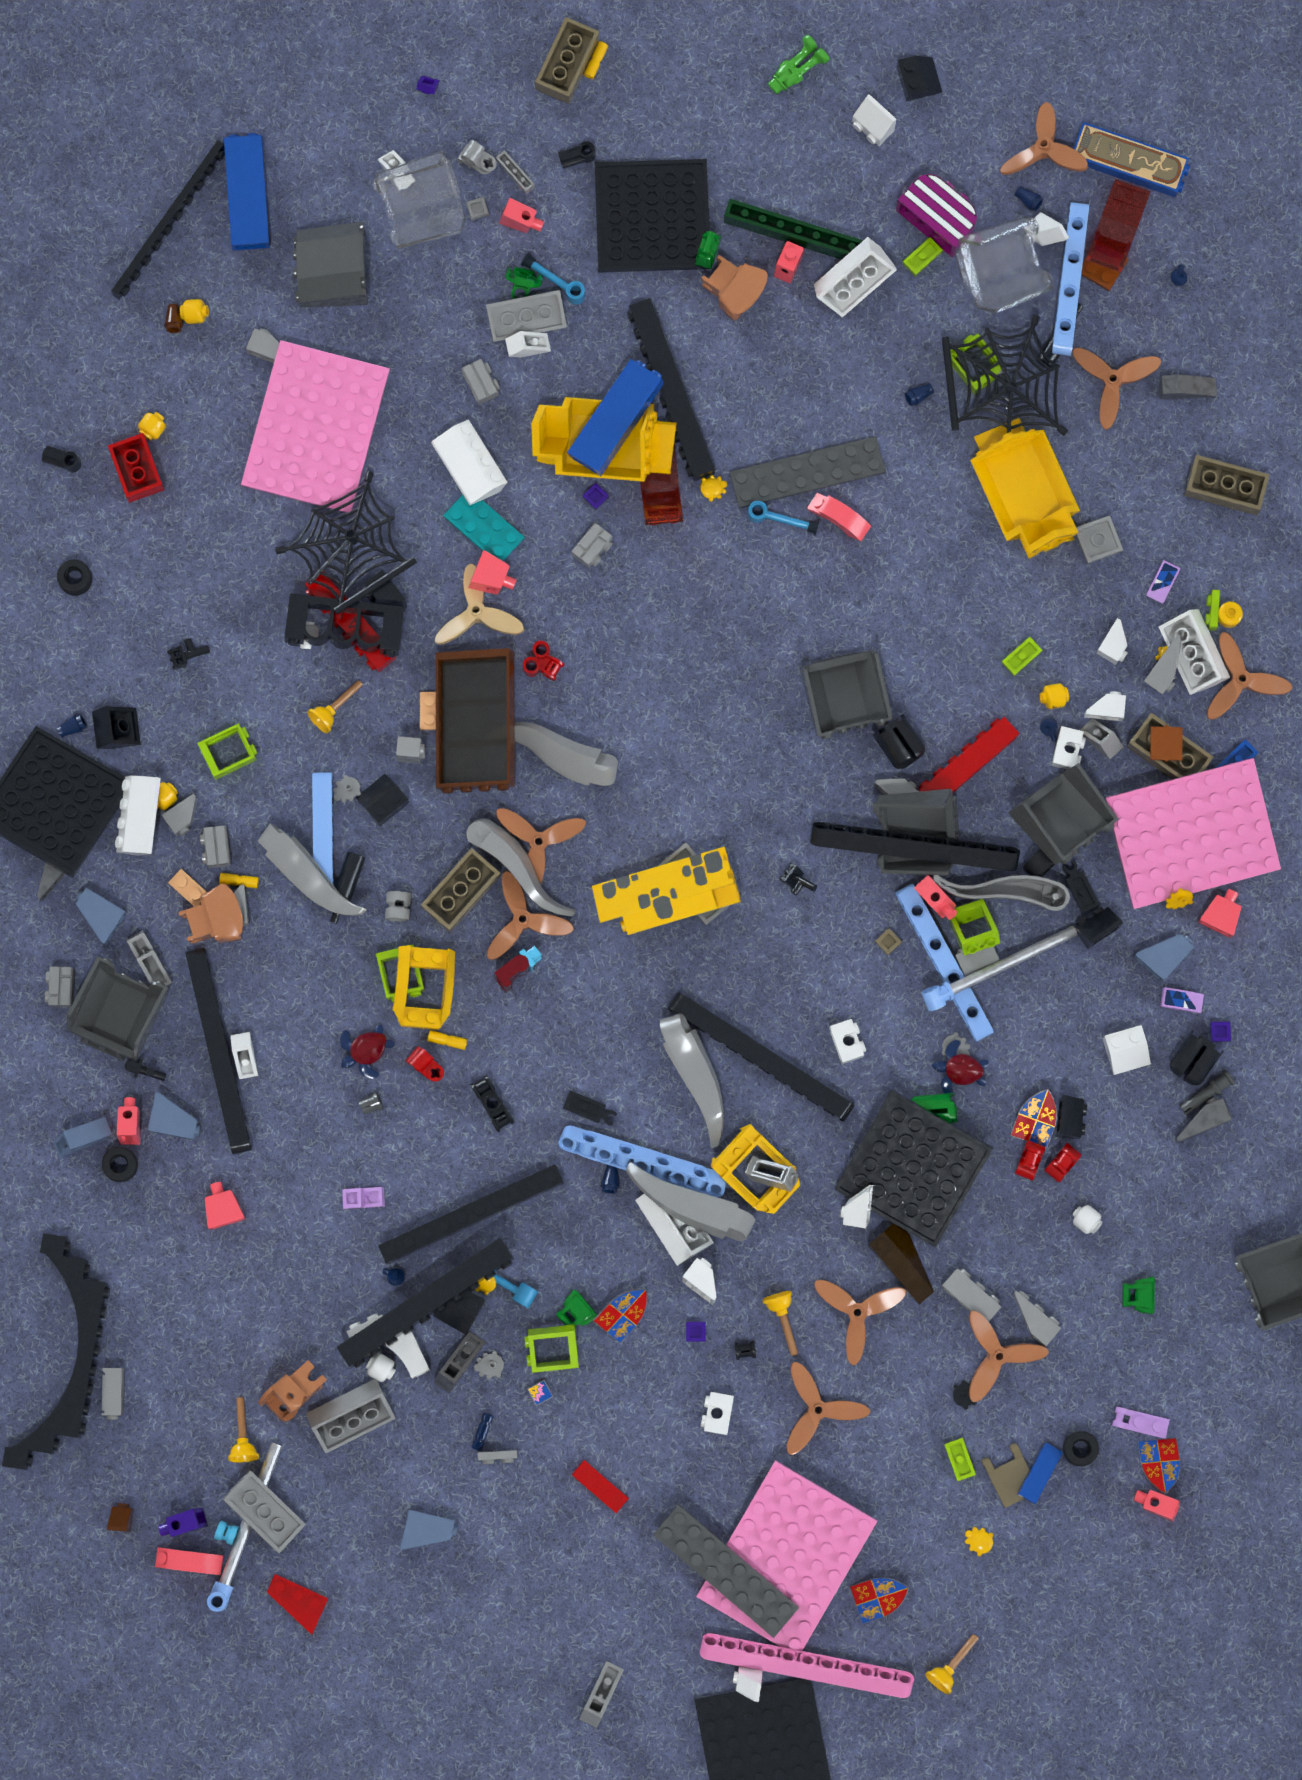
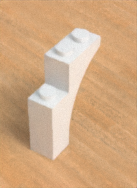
M376 1313L367 1317L368 1321L363 1324L359 1321L350 1325V1330L347 1331L349 1338L383 1315L378 1316ZM412 1332L408 1335L403 1333L397 1337L398 1341L391 1346L385 1345L400 1357L412 1379L430 1371Z

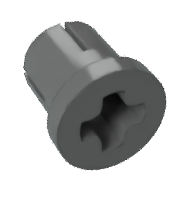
M377 1092L359 1101L364 1115L376 1110H384Z

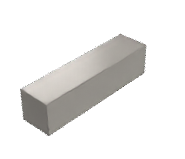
M505 150L496 157L497 163L525 194H528L535 188V184Z

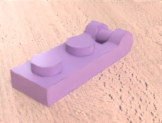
M1116 1407L1115 1413L1117 1414L1112 1426L1166 1439L1170 1419ZM1124 1415L1130 1416L1128 1423L1123 1422Z

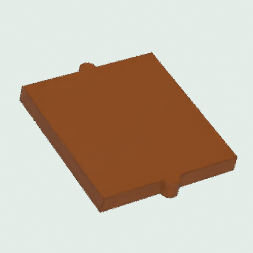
M1165 725V727H1150V760H1164V762L1182 761V727H1169L1168 725Z

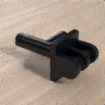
M191 638L184 640L187 652L183 651L181 645L168 650L167 654L171 657L169 660L174 665L172 666L173 670L185 668L187 659L210 653L209 647L204 646L195 649Z
M789 863V868L784 870L785 874L783 877H779L782 882L792 888L790 892L797 896L803 886L813 892L817 889V885L803 878L804 873L797 865Z
M139 1059L138 1063L128 1061L124 1066L126 1071L134 1073L133 1078L135 1079L139 1073L164 1081L166 1077L165 1073L141 1066L143 1059Z

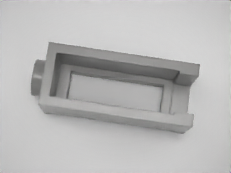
M752 1156L745 1171V1174L753 1182L790 1192L798 1180V1173L792 1166L789 1167L766 1161ZM765 1168L782 1174L780 1177L758 1172L757 1169Z
M102 1368L105 1375L102 1376V1411L104 1413H101V1415L107 1416L106 1420H118V1416H123L124 1369Z

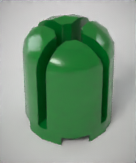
M954 1092L921 1095L911 1098L912 1101L933 1113L948 1112L936 1114L952 1124L958 1122L957 1106L951 1096H955Z

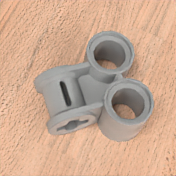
M470 140L469 144L465 145L457 158L460 164L464 163L469 169L473 168L483 175L489 174L497 165L495 158L485 152L481 144ZM486 161L488 162V165H487L488 168H485V167H484V166H485V163H484V162H486Z

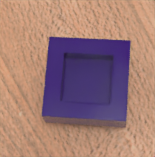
M421 76L416 90L424 94H435L440 80Z
M595 483L582 497L597 510L609 498V495Z
M1230 1022L1210 1023L1211 1042L1231 1041Z
M686 1322V1342H706V1322Z

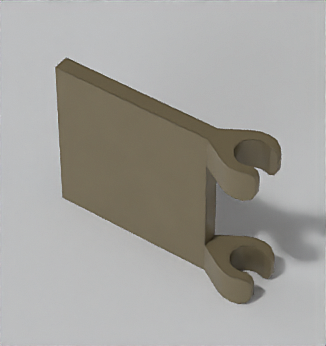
M1015 1443L1009 1446L1015 1459L995 1469L989 1458L986 1457L981 1460L1005 1508L1024 1499L1018 1495V1492L1030 1471L1018 1445Z

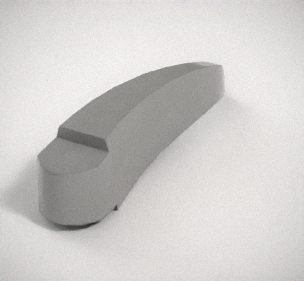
M515 722V741L527 746L543 762L564 777L587 786L590 783L608 786L615 782L618 760L613 755L601 753L602 749L569 740L543 726L528 722ZM507 725L488 733L486 740L507 739Z
M480 818L469 825L466 832L468 841L503 864L538 906L559 915L574 916L576 909L559 904L544 891L528 854L507 830L487 818Z
M272 823L268 825L257 841L267 850L265 856L302 893L331 912L345 916H360L364 914L367 909L351 903L337 891L296 837L292 836L290 838Z
M939 875L933 876V881L941 889L959 898L1020 900L1050 911L1063 909L1070 899L1068 889L1063 884L1037 876H1008L976 885H959L949 882Z
M679 1013L661 1019L660 1029L666 1041L663 1043V1046L697 1102L707 1124L710 1147L715 1148L720 1145L722 1139L724 1110L720 1086L710 1059L696 1029L691 1030L683 1014Z
M629 1162L626 1168V1172L631 1180L655 1204L674 1218L721 1239L727 1236L737 1241H744L747 1239L756 1221L750 1213L739 1209L737 1203L668 1183L645 1172L632 1162Z

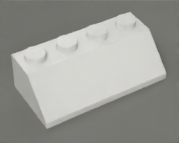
M867 237L814 284L816 296L841 317H844L897 269L883 249Z
M469 419L454 425L431 442L469 505L499 493L507 484L505 477Z
M1199 609L1189 610L1159 626L1167 647L1170 646L1179 633L1182 635L1177 668L1190 695L1211 688L1230 678Z
M126 776L123 780L122 790L124 793L120 801L121 817L117 823L119 834L115 840L117 853L138 856L152 853L161 778Z
M645 1194L635 1200L677 1266L714 1243L708 1233L674 1218Z
M696 1258L683 1275L682 1282L713 1305L716 1301V1290L711 1264L704 1258L701 1260Z

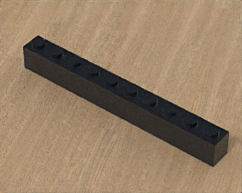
M648 298L629 305L627 316L630 323L634 322L636 329H633L636 340L640 339L641 354L648 359L647 369L649 371L655 370L662 375L661 378L664 385L660 389L661 398H659L662 409L666 408L668 415H665L667 422H677L675 443L679 442L681 447L678 450L682 460H686V473L688 477H692L693 481L714 475V465L651 299Z
M554 1164L382 1243L378 1247L385 1263L388 1265L564 1184Z
M501 1238L497 1239L337 1346V1349L349 1367L355 1366V1368L362 1366L365 1363L364 1359L370 1355L375 1357L382 1352V1347L393 1345L398 1341L397 1337L403 1333L408 1335L415 1330V1325L426 1323L431 1319L430 1315L435 1312L437 1314L441 1313L447 1308L446 1305L448 1303L459 1301L464 1297L463 1293L468 1290L472 1292L480 1286L479 1283L484 1279L486 1281L496 1276L495 1272L500 1268L505 1270L513 1264L511 1261L515 1258Z

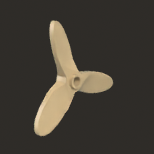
M469 564L465 568L463 579L464 593L468 603L467 610L450 620L439 630L435 637V643L439 645L448 643L458 638L475 623L480 622L492 630L511 635L521 634L524 632V627L521 621L509 613L485 607L483 605L484 592L468 588L476 569L475 565Z

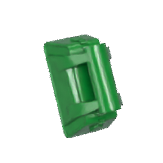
M706 231L703 234L697 252L696 265L709 269L712 268L720 245L721 236L712 231Z
M1155 1278L1139 1279L1132 1285L1123 1284L1122 1307L1133 1306L1134 1310L1140 1313L1153 1315L1155 1312ZM1130 1289L1135 1290V1301H1130Z
M573 1290L567 1296L563 1304L565 1308L556 1314L564 1325H574L575 1328L579 1324L581 1327L588 1325L597 1316V1313L577 1290ZM569 1311L576 1321L573 1323L565 1313Z

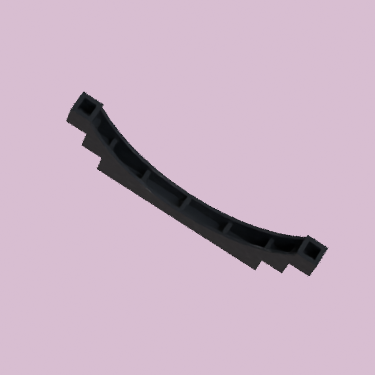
M43 1233L40 1253L46 1254L57 1267L65 1280L75 1306L78 1322V1349L73 1374L63 1397L50 1416L24 1440L12 1447H5L2 1462L4 1467L28 1470V1466L31 1467L33 1463V1455H30L31 1451L54 1454L55 1451H58L60 1439H57V1435L80 1439L81 1435H85L86 1423H83L84 1416H88L90 1409L87 1399L93 1392V1384H90L91 1376L95 1377L97 1365H94V1359L99 1356L100 1346L97 1345L98 1337L101 1338L103 1334V1326L100 1325L101 1319H105L107 1307H104L105 1299L109 1298L110 1288L107 1287L108 1284L105 1282L85 1279V1276H89L90 1265L87 1260L65 1256L66 1253L70 1252L71 1242H68V1237Z

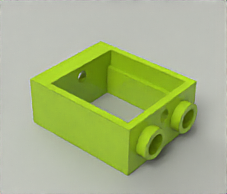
M970 335L963 342L966 344L975 341L980 335ZM982 339L971 346L961 347L958 349L965 353L974 345H977V347L981 349L986 345V343ZM988 347L982 353L985 357H988L993 351ZM951 349L952 367L968 386L966 372L956 361L958 358L957 353ZM996 355L988 360L991 365L998 362ZM997 365L990 371L997 375L1002 369L1000 365ZM985 374L980 377L981 390L987 386ZM988 374L991 383L995 380V378ZM971 380V391L974 395L978 393L977 380L975 382Z
M239 723L197 743L215 780L256 761L254 755L258 753L253 744L249 745L246 739L249 738L246 728H241ZM238 733L249 757L219 770L208 747Z
M984 899L954 908L957 914L949 920V923L964 956L1000 944L999 932ZM985 917L990 931L965 939L959 925Z
M398 948L376 953L386 998L394 1002L395 992H390L383 962L398 959ZM414 968L418 987L407 990V996L410 995V998L421 996V992L425 991L419 968Z
M574 1325L528 1329V1336H524L525 1348L530 1349V1354L526 1356L527 1366H531L532 1373L579 1368ZM568 1336L570 1360L536 1363L534 1340Z

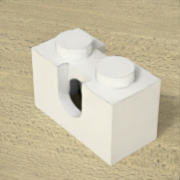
M1061 726L1051 766L1068 770L1074 765L1080 764L1081 756L1078 753L1080 748H1084L1086 740L1083 737L1084 731ZM1066 745L1073 746L1074 753L1066 752L1064 747Z
M852 1019L829 1027L841 1064L864 1057L863 1052H866L863 1040L859 1041L857 1034L860 1033L857 1023H853ZM850 1036L853 1038L854 1044L847 1046L844 1044L843 1039Z
M710 1392V1396H706L704 1407L708 1408L707 1415H703L701 1427H704L705 1432L727 1435L734 1396ZM720 1408L723 1413L722 1417L714 1419L711 1415L712 1409Z

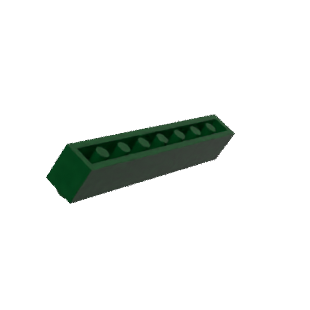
M729 199L724 214V223L783 242L789 241L803 248L841 260L863 241L733 199Z

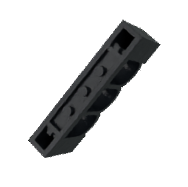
M290 593L284 637L285 643H288V645H304L305 640L310 645L321 646L330 640L331 644L340 649H348L356 643L361 650L366 652H375L380 649V654H383L385 657L393 658L399 656L404 607L356 602L342 611L344 613L357 614L354 635L348 640H339L332 632L335 614L333 608L339 604L337 599ZM308 608L330 611L328 630L321 637H313L306 631ZM361 615L384 617L382 634L377 642L366 643L361 640L359 636Z

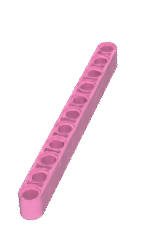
M713 1633L703 1636L700 1647V1656L706 1660L899 1698L909 1697L914 1683V1676L907 1671Z

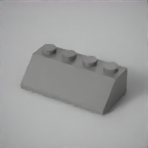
M376 1379L305 1413L325 1454L396 1419Z

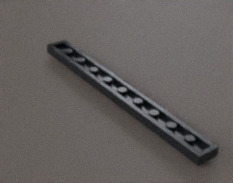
M217 140L111 290L114 297L120 300L122 296L125 297L130 290L129 285L132 281H137L141 274V268L149 264L153 251L159 250L163 237L171 233L172 224L175 220H180L184 207L192 203L196 190L200 191L204 185L203 180L207 175L210 176L213 173L215 163L221 161L225 156L223 143Z

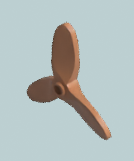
M1045 102L1041 105L1037 115L1036 132L1038 140L1034 145L1013 156L1003 164L1000 172L1003 175L1013 174L1043 158H1049L1058 166L1078 172L1087 170L1088 163L1086 158L1076 150L1054 142L1056 135L1055 112L1051 104Z
M1083 348L1073 349V356L1077 363L1089 374L1105 383L1100 403V422L1105 430L1110 429L1115 422L1120 402L1119 388L1123 384L1137 382L1158 370L1161 365L1160 358L1149 356L1131 361L1118 370H1112L1101 358ZM1111 378L1117 379L1114 382L1110 381Z
M1221 633L1219 637L1220 652L1232 678L1211 702L1207 711L1209 720L1217 719L1227 712L1244 689L1266 695H1284L1292 690L1291 683L1284 678L1266 673H1249L1246 671L1242 655L1235 641L1228 633Z
M503 808L496 811L500 823L513 835L528 843L530 847L528 856L540 884L545 870L544 849L547 845L560 843L572 838L582 831L586 824V821L583 819L573 818L554 824L543 832H537L518 814ZM536 838L541 840L540 845L535 843Z
M508 871L503 873V894L514 916L513 920L497 934L489 946L487 952L489 960L498 959L516 943L523 930L530 929L540 934L551 936H564L574 931L573 925L560 917L549 914H530L527 911L524 893L519 882L512 873ZM524 917L526 921L520 922L519 919Z
M825 1280L815 1282L816 1291L827 1303L849 1315L850 1322L846 1336L847 1358L852 1365L858 1364L862 1358L866 1341L865 1319L870 1315L879 1314L891 1309L904 1299L907 1291L900 1287L890 1288L872 1295L862 1303H857L839 1286ZM857 1309L861 1310L860 1316H856L855 1311Z
M971 1310L969 1313L970 1326L980 1345L987 1351V1357L979 1365L969 1387L970 1400L978 1402L986 1396L999 1375L1001 1365L1005 1362L1025 1363L1040 1360L1048 1355V1349L1042 1345L1029 1343L1001 1346L995 1331L986 1318L979 1312Z
M798 1362L792 1363L791 1376L794 1385L808 1407L807 1412L797 1421L790 1433L786 1445L788 1454L794 1455L807 1445L813 1437L820 1419L824 1417L836 1420H855L870 1414L869 1408L861 1403L852 1401L823 1402L817 1386L806 1368ZM817 1406L821 1408L819 1412H815Z

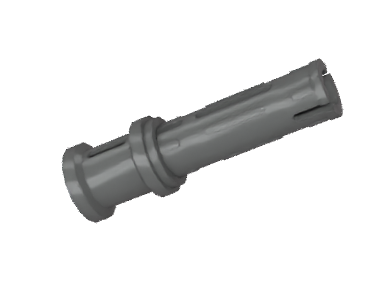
M1226 1070L1215 1080L1211 1079L1208 1083L1209 1085L1179 1105L1186 1116L1215 1094L1220 1095L1222 1094L1221 1091L1235 1084Z

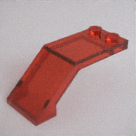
M1115 179L1086 257L1087 261L1120 273L1122 272L1150 191Z
M674 444L671 474L650 473V475H647L645 482L640 481L645 525L683 522Z

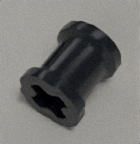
M754 1341L747 1344L734 1343L736 1360L744 1357L756 1358Z

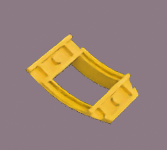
M411 945L398 947L396 988L392 1011L397 1016L401 1027L439 1030L450 1015L454 987L455 951L449 948L442 950L410 947ZM409 967L444 970L441 1009L405 1007Z
M749 1124L739 1128L741 1132L717 1158L713 1157L711 1168L755 1210L775 1214L799 1188V1178L791 1192L770 1187L758 1199L732 1174V1171L755 1146L774 1163L792 1166L795 1171L797 1168Z

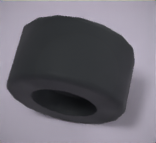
M72 559L64 562L59 567L57 581L66 594L79 596L90 589L92 574L83 561ZM72 571H78L82 575L81 581L77 584H70L67 580L68 574Z
M1039 849L1025 863L1023 869L1030 876L1043 877L1055 864Z
M120 1146L113 1147L103 1156L102 1170L112 1181L119 1183L127 1182L136 1174L138 1161L134 1153L129 1149ZM117 1157H123L127 1161V1168L122 1172H117L113 1169L112 1164Z
M1077 1431L1065 1439L1063 1454L1070 1464L1083 1467L1096 1460L1099 1454V1444L1092 1434L1086 1431ZM1083 1441L1088 1445V1453L1085 1456H1077L1074 1453L1073 1447L1076 1442Z

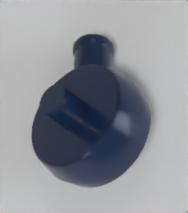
M1181 264L1178 266V269L1171 272V281L1176 286H1183L1187 282V274L1184 271V265Z
M1052 718L1044 719L1040 724L1041 732L1046 736H1050L1052 741H1056L1058 739L1055 734L1058 730L1057 722Z
M384 1268L382 1274L387 1275L388 1283L391 1285H401L405 1280V1274L401 1269L394 1268L388 1270Z

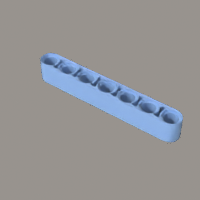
M332 772L313 773V859L334 886V863L332 859L333 776Z

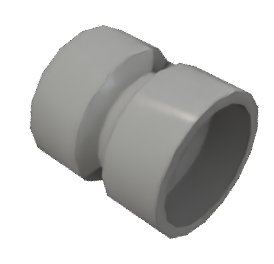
M400 891L387 892L386 904L389 907L385 908V920L410 921V909H408V906L411 905V893ZM395 903H400L401 906H395Z

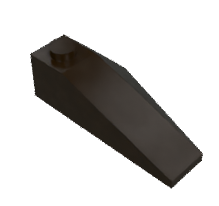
M893 1223L868 1245L919 1305L934 1292L913 1241L906 1230Z

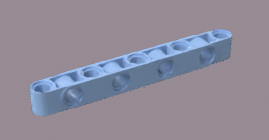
M1070 202L1069 207L1070 212L1066 230L1069 238L1065 240L1052 345V354L1071 356L1089 213V204ZM1065 294H1071L1072 297H1067ZM1061 328H1067L1068 331H1063Z
M911 883L896 891L895 894L943 983L952 984L949 982L948 976L953 974L960 980L964 978V975L921 896L914 889V884ZM918 907L921 909L922 914L914 916L912 909ZM932 941L939 942L940 948L938 950H933L930 947ZM971 988L954 995L953 1001L976 1042L994 1033ZM970 1008L975 1009L977 1016L969 1017L967 1010Z
M566 1126L559 1139V1146L565 1151L626 1170L629 1162H632L656 1178L710 1196L721 1197L727 1185V1182L714 1170L702 1165L575 1126Z

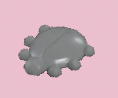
M347 775L343 776V780L337 781L336 785L338 787L333 789V792L336 793L334 800H341L342 803H345L346 799L353 801L356 795H361L358 780Z
M957 1032L944 1039L942 1055H946L945 1050L947 1046L954 1040L961 1041L956 1055H970L968 1051L970 1045H966V1038H960Z
M493 1351L492 1354L484 1353L483 1358H477L478 1363L475 1364L474 1369L479 1372L480 1377H483L484 1374L487 1375L488 1379H491L492 1376L498 1378L501 1376L504 1362L496 1351Z

